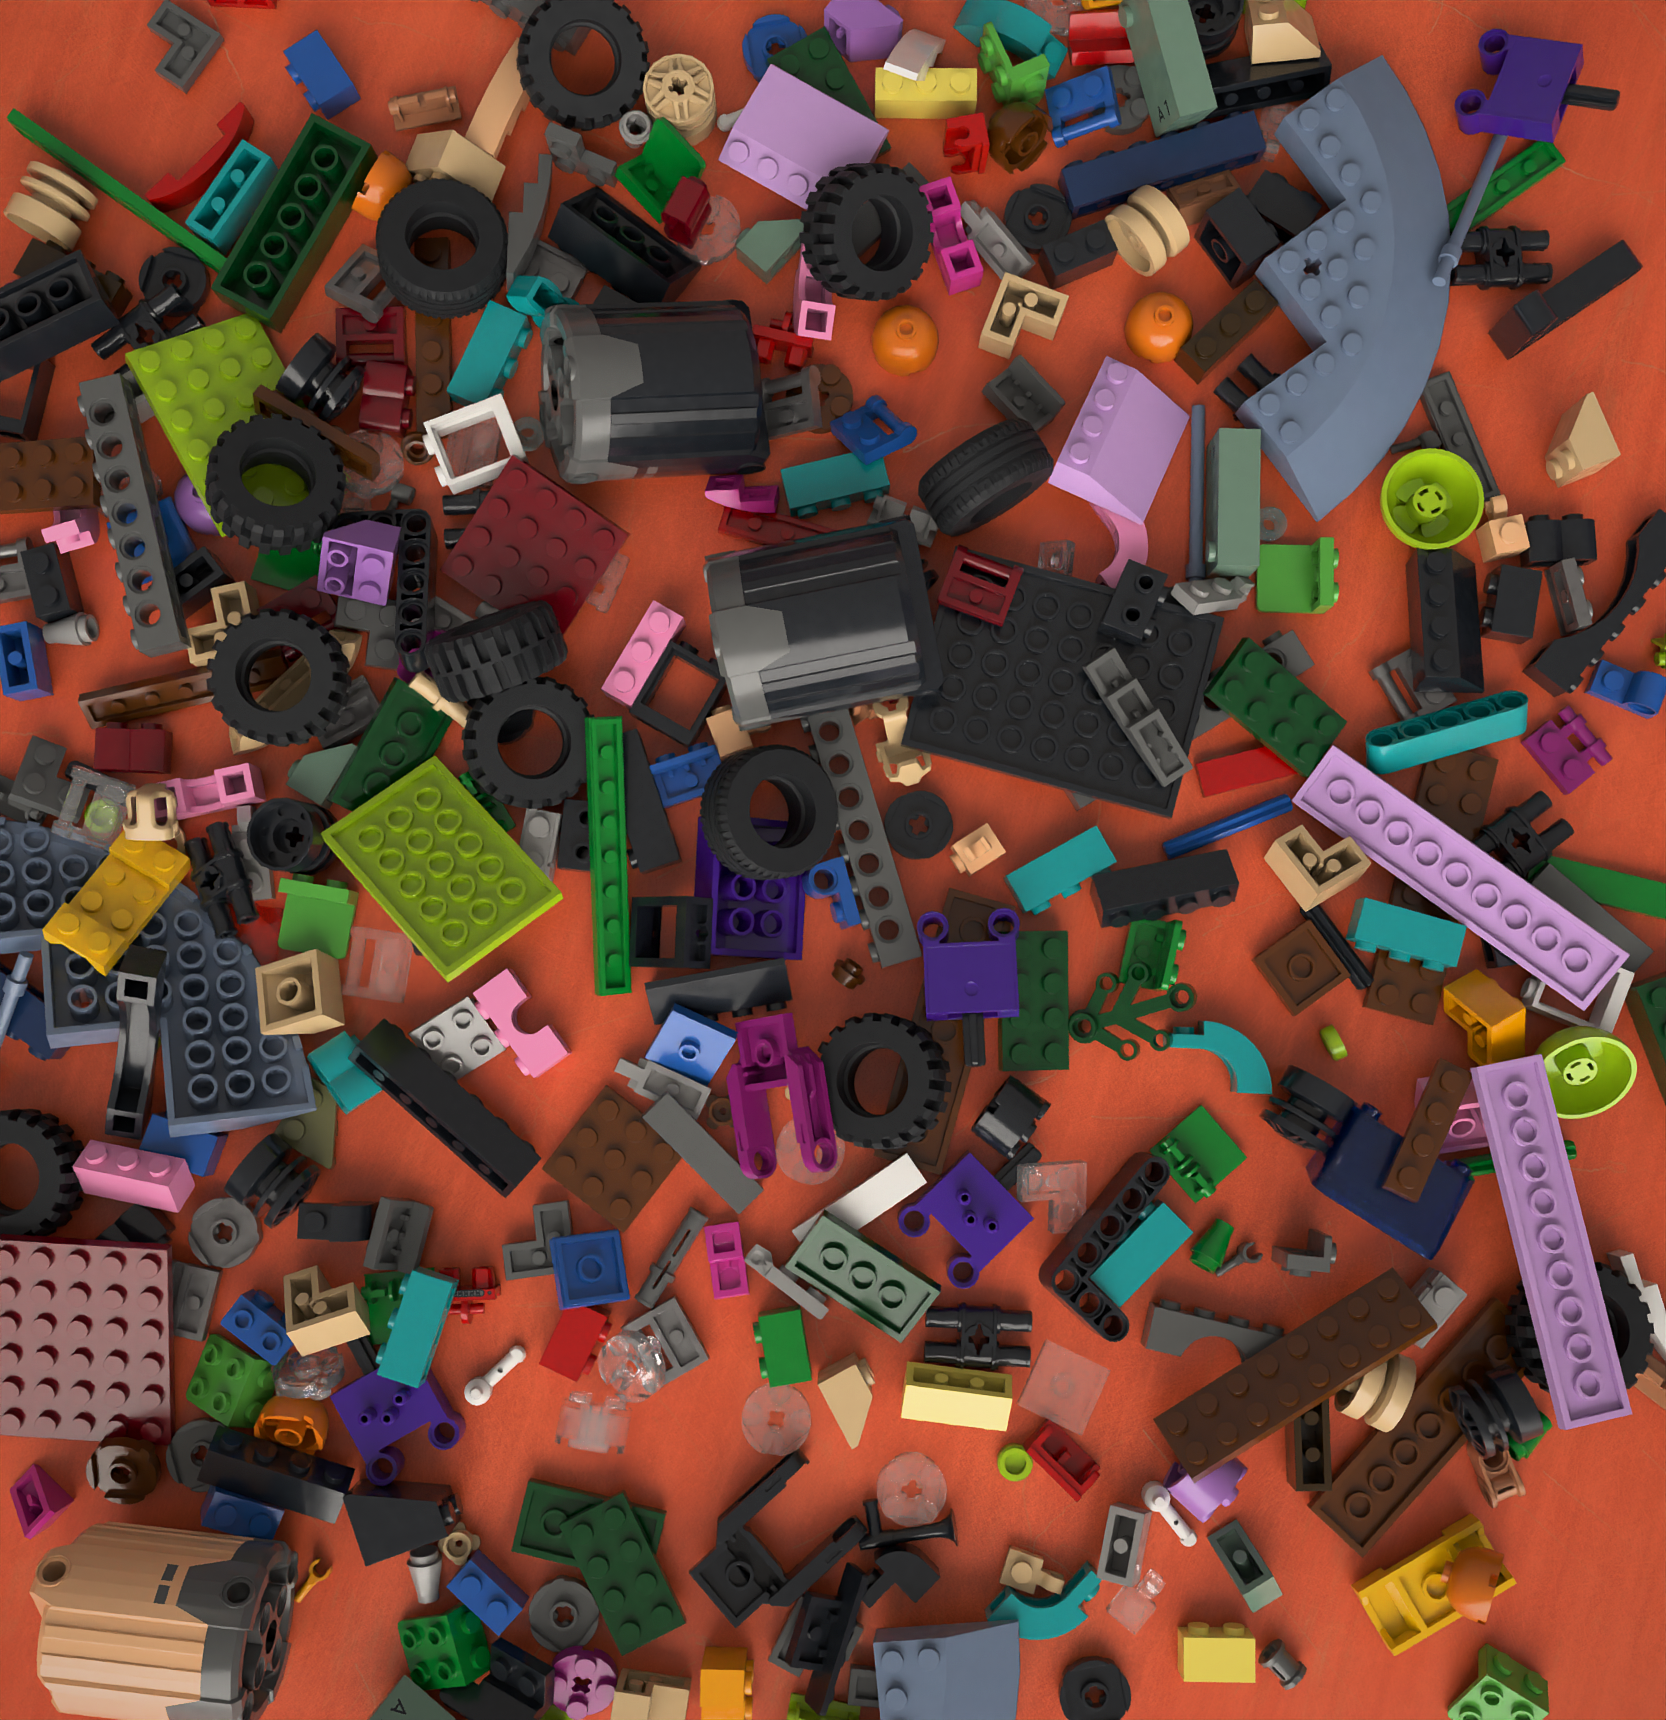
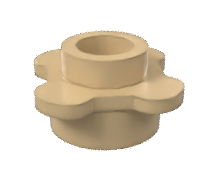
M459 1521L448 1537L439 1540L438 1548L450 1560H453L456 1565H464L468 1560L470 1552L479 1548L481 1540L478 1535H472L466 1530L465 1524ZM456 1541H462V1546H457Z

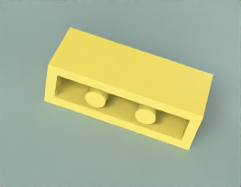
M876 67L875 118L948 119L975 114L977 104V68H929L925 81L909 79L883 69L884 67Z
M907 1361L902 1390L901 1418L987 1430H1007L1012 1404V1375Z

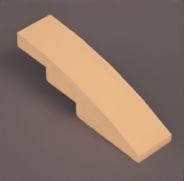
M518 37L492 78L465 135L467 140L495 159L498 157L506 135L511 136L521 110L525 112L530 99L526 90L523 91L520 83V73L517 70Z

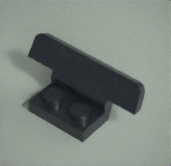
M500 1637L491 1644L490 1674L479 1685L471 1682L467 1686L442 1688L439 1694L440 1699L444 1705L469 1720H540L553 1704L555 1668Z

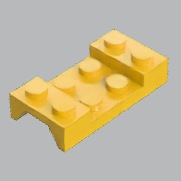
M124 830L109 847L110 854L69 904L64 902L42 929L46 941L51 944H62L87 959L104 976L109 973L128 949L129 945L132 944L191 869L190 858L163 841L127 840Z
M1470 1513L1441 1531L1442 1537L1384 1571L1380 1567L1351 1584L1384 1644L1394 1656L1462 1617L1450 1605L1447 1598V1584L1440 1580L1446 1560L1454 1563V1559L1461 1550L1476 1546L1494 1550L1484 1533V1526L1473 1514ZM1503 1563L1493 1597L1517 1584Z

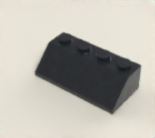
M598 186L561 203L548 238L558 244L562 251L574 256L590 272L598 274L610 283L614 290L626 295L637 303L675 302L702 267L700 262Z
M80 249L0 288V382L120 324L107 293Z
M1416 548L1405 565L1413 691L1483 693L1485 690L1475 563L1451 548L1438 550Z
M785 958L644 983L655 1025L663 1024L674 1003L713 1021H719L718 1014L732 1012V1017L736 1018L752 1015V1008L766 1005L767 1012L787 1008L786 1001L793 1000Z

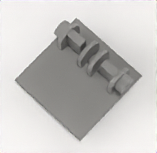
M468 996L408 1033L417 1047L427 1051L432 1061L442 1070L450 1072L456 1080L506 1050L489 1024L476 1009L474 998L470 999Z

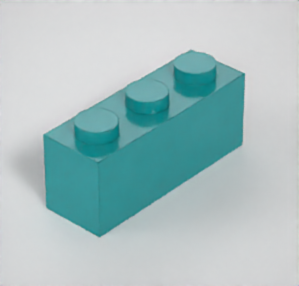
M241 140L185 221L196 237L223 255L227 254L251 219L279 170L272 158L245 140Z
M489 300L446 390L452 401L466 407L498 394H502L504 397V390L502 389L507 379H512L517 371L519 363L517 358L522 348L526 349L532 339L533 331L527 316Z
M848 453L781 469V479L790 516H798L799 519L814 517L818 515L819 510L831 508L832 511H841L851 507V503L864 500L865 503H874L877 495L884 497L885 494H889L890 490L883 457L865 465L856 455Z
M1096 825L1006 875L1003 879L1022 913L1024 914L1031 910L1033 915H1036L1052 906L1049 899L1061 893L1065 899L1082 889L1079 882L1090 876L1092 878V875L1112 872L1109 866L1117 862Z
M1364 897L1355 901L1346 940L1356 942L1354 948L1375 953L1377 948L1389 951L1388 957L1391 959L1409 962L1410 958L1423 961L1422 967L1443 972L1444 967H1457L1467 926Z
M1159 1199L1154 1203L1151 1201L1140 1214L1137 1221L1126 1231L1089 1278L1120 1308L1194 1232L1164 1202Z
M417 1267L412 1270L411 1274H405L399 1289V1294L403 1295L400 1307L393 1309L388 1321L387 1328L392 1329L388 1343H382L376 1357V1363L380 1364L377 1375L415 1388H419L425 1383L459 1279L423 1267Z

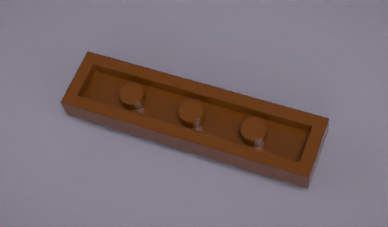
M260 384L254 391L253 401L256 414H262L265 419L270 418L271 413L282 414V419L292 421V417L303 420L302 425L309 429L313 425L321 431L320 438L322 440L327 438L335 446L334 455L338 454L341 456L345 467L371 482L379 475L380 454L372 446L364 442L359 443L349 437L340 427L327 424L319 419L313 411L305 407L300 408L277 390H270Z
M1442 1058L1437 1060L1381 1185L1382 1188L1412 1203L1418 1202L1472 1080L1471 1072Z

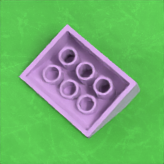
M770 64L734 124L718 160L807 210L808 204L805 201L810 192L817 191L815 185L823 176H829L828 174L836 167H845L847 164L874 163L890 130L779 67Z
M1106 356L1048 483L1142 525L1190 416L1140 371Z

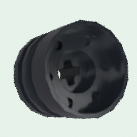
M1188 0L1204 59L1207 60L1219 56L1229 48L1236 35L1238 23L1243 12L1244 0ZM1201 18L1206 19V23H1201Z
M315 333L285 369L275 390L284 394L294 404H297L306 395L309 396L311 400L307 408L315 413L322 406L323 410L318 418L329 424L333 419L340 416L353 401L360 390L364 373L367 370L361 365H357L347 375L346 372L353 359L346 356L337 365H334L331 361L335 356L337 347L321 334Z
M273 798L261 804L252 814L247 827V844L252 857L263 867L272 871L315 875L326 870L337 858L336 854L324 842L320 833L338 821L328 809L319 805L290 798Z
M1288 1065L1277 1085L1289 1095V1098L1285 1101L1277 1097H1270L1268 1102L1280 1110L1279 1115L1270 1110L1263 1109L1259 1117L1266 1121L1277 1134L1304 1149H1311L1325 1154L1329 1146L1316 1137L1317 1134L1320 1133L1331 1139H1334L1336 1133L1324 1123L1325 1120L1330 1118L1335 1121L1344 1122L1355 1102L1322 1079L1296 1066Z
M275 1133L269 1134L250 1151L234 1170L224 1187V1191L242 1206L259 1197L260 1199L253 1210V1215L259 1218L267 1213L264 1224L271 1229L275 1228L299 1208V1203L307 1199L321 1173V1170L314 1164L303 1171L307 1164V1158L304 1156L298 1157L288 1165L286 1162L292 1152V1146Z
M1507 1364L1500 1365L1482 1375L1485 1391L1473 1379H1469L1464 1383L1465 1389L1458 1384L1448 1390L1454 1415L1460 1429L1478 1454L1485 1460L1495 1456L1496 1449L1500 1452H1505L1509 1449L1506 1432L1518 1444L1525 1443L1544 1433L1543 1423L1533 1398L1518 1374Z

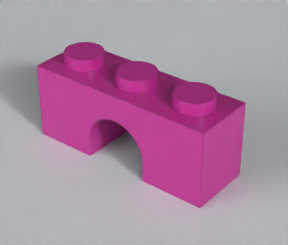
M949 176L920 186L918 192H924L929 202L926 205L927 211H932L934 223H930V232H934V238L931 246L948 295L950 296L980 286L984 270L973 239L967 240L961 220V205L951 177Z

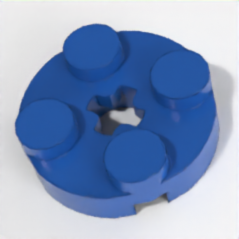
M771 14L761 17L752 24L753 28L748 34H745L742 44L744 63L758 83L768 69L766 59L773 56V54L767 52L772 49V44L778 43L779 48H787L807 37L804 28L801 25L798 27L787 16Z

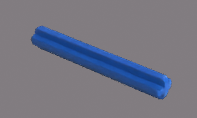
M1282 794L1165 841L1162 844L1163 851L1168 859H1173L1285 814L1293 809L1291 799L1287 794Z

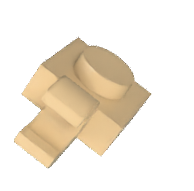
M1011 1545L1009 1546L999 1577V1583L1030 1594H1034L1037 1584L1048 1591L1061 1595L1065 1580L1063 1579V1574L1042 1568L1043 1556Z

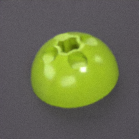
M1420 449L1403 456L1389 470L1380 492L1382 517L1391 533L1401 542L1411 547L1425 550L1448 548L1465 539L1476 528L1484 508L1483 487L1475 470L1460 456L1443 449Z
M1574 1026L1562 1029L1544 1040L1534 1053V1055L1542 1054L1558 1118H1585L1611 1108L1628 1093L1637 1074L1636 1059L1628 1046L1612 1033L1596 1027Z

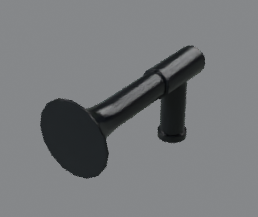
M873 1498L863 1501L869 1533H866L859 1541L861 1551L929 1538H946L955 1542L956 1546L959 1544L952 1508L950 1514L945 1519L933 1524L882 1531L877 1504L879 1503L878 1499Z

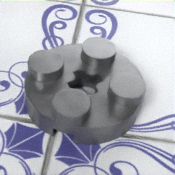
M220 1197L203 1204L193 1215L191 1232H189L188 1236L189 1245L195 1256L209 1266L214 1265L222 1268H231L248 1260L255 1253L263 1239L260 1218L253 1215L254 1208L250 1204L242 1206L232 1197ZM221 1223L232 1227L233 1232L231 1233L232 1239L230 1241L227 1238L221 1240L218 1238L217 1234L221 1231L219 1226Z

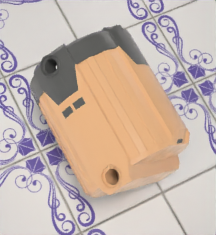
M110 1521L104 1524L97 1523L80 1533L70 1545L50 1549L45 1553L36 1568L29 1593L42 1617L37 1648V1676L43 1685L48 1688L52 1696L51 1703L60 1713L118 1720H259L267 1706L275 1700L283 1680L292 1643L288 1640L293 1616L295 1585L298 1580V1553L291 1551L288 1544L284 1541Z

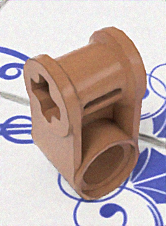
M1468 1441V1456L1477 1475L1480 1490L1491 1508L1497 1507L1499 1501L1514 1495L1519 1497L1526 1495L1524 1484L1514 1467L1508 1450L1500 1452L1496 1449L1495 1456L1483 1460Z

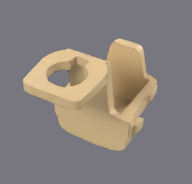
M908 697L899 698L896 710L889 711L888 707H884L880 702L872 704L875 714L883 718L887 735L886 741L876 744L878 762L883 763L886 777L889 778L890 782H901L905 786L919 783L921 777L931 770L932 762L930 754L901 746L908 720L906 714L909 706ZM922 755L925 765L922 766L916 757ZM889 764H896L898 766L896 774H892Z
M147 783L138 789L129 791L126 797L128 819L123 820L125 838L127 840L165 841L175 838L178 844L176 850L186 855V848L184 846L186 835L179 827L177 820V799L174 796V792L167 790L165 783ZM166 797L167 822H156L154 800L157 798Z

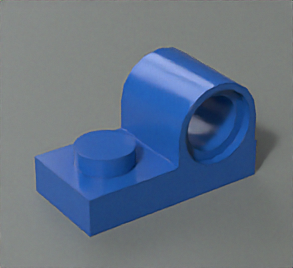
M1600 660L1595 665L1584 693L1649 719L1656 716L1666 695V677L1649 671L1633 673L1605 660Z
M843 856L821 862L806 871L802 878L804 892L814 899L832 896L833 903L830 904L831 915L834 922L839 923L841 930L861 923ZM820 872L827 877L828 886L826 889H820L815 885V873Z

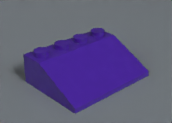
M701 816L698 817L694 897L713 898L711 956L802 960L805 892L802 888V878L806 871L794 877L772 880L749 879L742 877V875H737L734 871L731 872L728 867L722 865L721 861H718L716 855L711 852V847H708V841L705 840L704 831H702ZM751 818L752 825L757 834L772 846L780 841L788 825V821Z

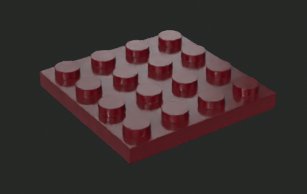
M514 454L500 473L440 571L498 610L523 603L526 604L531 601H546L552 606L561 633L564 636L630 533Z

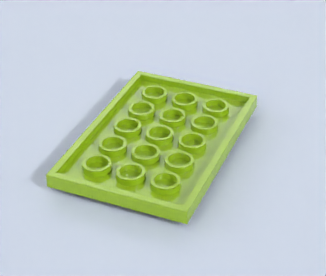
M247 313L125 353V361L221 537L227 536L222 531L223 521L220 523L214 521L210 514L211 506L206 503L205 497L206 472L212 446L217 445V438L223 431L231 433L232 424L239 420L249 423L250 416L258 415L254 409V391L260 384L270 390H275L280 377L285 371V367L259 320ZM303 400L295 404L300 408H307ZM258 465L246 471L241 478L245 488L251 495L269 505L290 506L301 502L309 495L308 487L303 479L293 470L281 465ZM346 480V487H345V490H344V491H346V490L348 489V485H349V484H348L347 480Z
M435 755L320 833L329 848L447 983L563 899L562 892Z

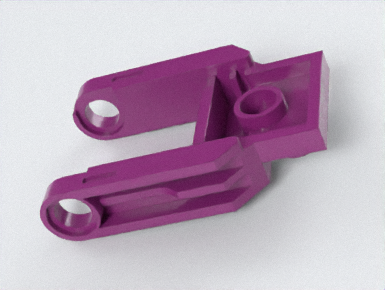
M793 1013L736 1022L735 1027L738 1032L737 1040L740 1059L737 1064H732L726 1080L742 1173L749 1179H761L770 1177L776 1169L777 1157L766 1089L788 1086L796 1139L797 1143H800L804 1165L810 1173L830 1171L837 1162L838 1153L824 1064L808 1046L798 1048ZM817 1145L822 1150V1160L820 1164L816 1161L814 1155L815 1147ZM756 1152L762 1157V1167L760 1170L754 1164Z

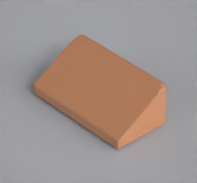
M1226 170L1166 189V194L1183 217L1186 226L1201 222L1207 209L1235 191L1240 185L1231 171Z

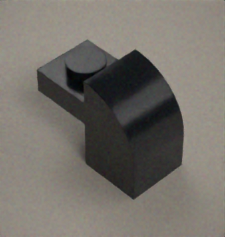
M379 1202L299 1203L297 1239L329 1240V1242L370 1240Z
M904 1542L893 1546L881 1547L874 1552L875 1563L879 1568L872 1567L866 1572L868 1575L867 1592L862 1601L871 1608L896 1583L916 1603L940 1578L939 1568L923 1551L912 1544Z

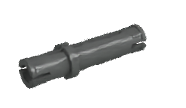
M693 1207L689 1208L688 1213L671 1237L656 1263L652 1262L649 1270L651 1272L638 1294L634 1297L637 1301L651 1309L655 1307V1303L667 1284L673 1283L675 1280V1271L690 1250L702 1227L709 1218ZM690 1229L676 1254H673L687 1230ZM668 1261H671L670 1264L668 1265V1267L666 1268V1270L664 1271V1273L662 1274V1276H661L660 1280L658 1281L657 1285L654 1286V1283L656 1282L657 1278L660 1276V1274H661V1272L663 1271L664 1267L666 1266L667 1262H668Z

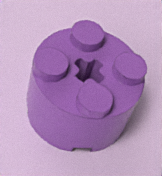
M1235 1457L1201 1480L1193 1483L1182 1464L1180 1463L1179 1465L1175 1461L1164 1478L1163 1486L1199 1521L1204 1523L1213 1515L1215 1509L1220 1504L1227 1507L1234 1501L1239 1493L1235 1486L1244 1477L1248 1468Z

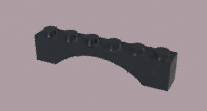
M1658 509L1647 516L1626 541V561L1623 578L1617 594L1607 610L1593 625L1584 631L1570 637L1555 639L1542 646L1522 671L1553 697L1565 692L1570 694L1581 684L1584 678L1580 674L1587 666L1591 668L1601 659L1604 654L1601 648L1608 640L1612 642L1620 635L1625 628V625L1622 623L1628 614L1634 615L1646 602L1643 596L1648 589H1655L1666 577V572L1664 571L1666 568V513Z
M129 945L118 971L116 1001L119 1006L120 1026L115 1070L106 1112L105 1134L141 1140L151 1114L167 951Z

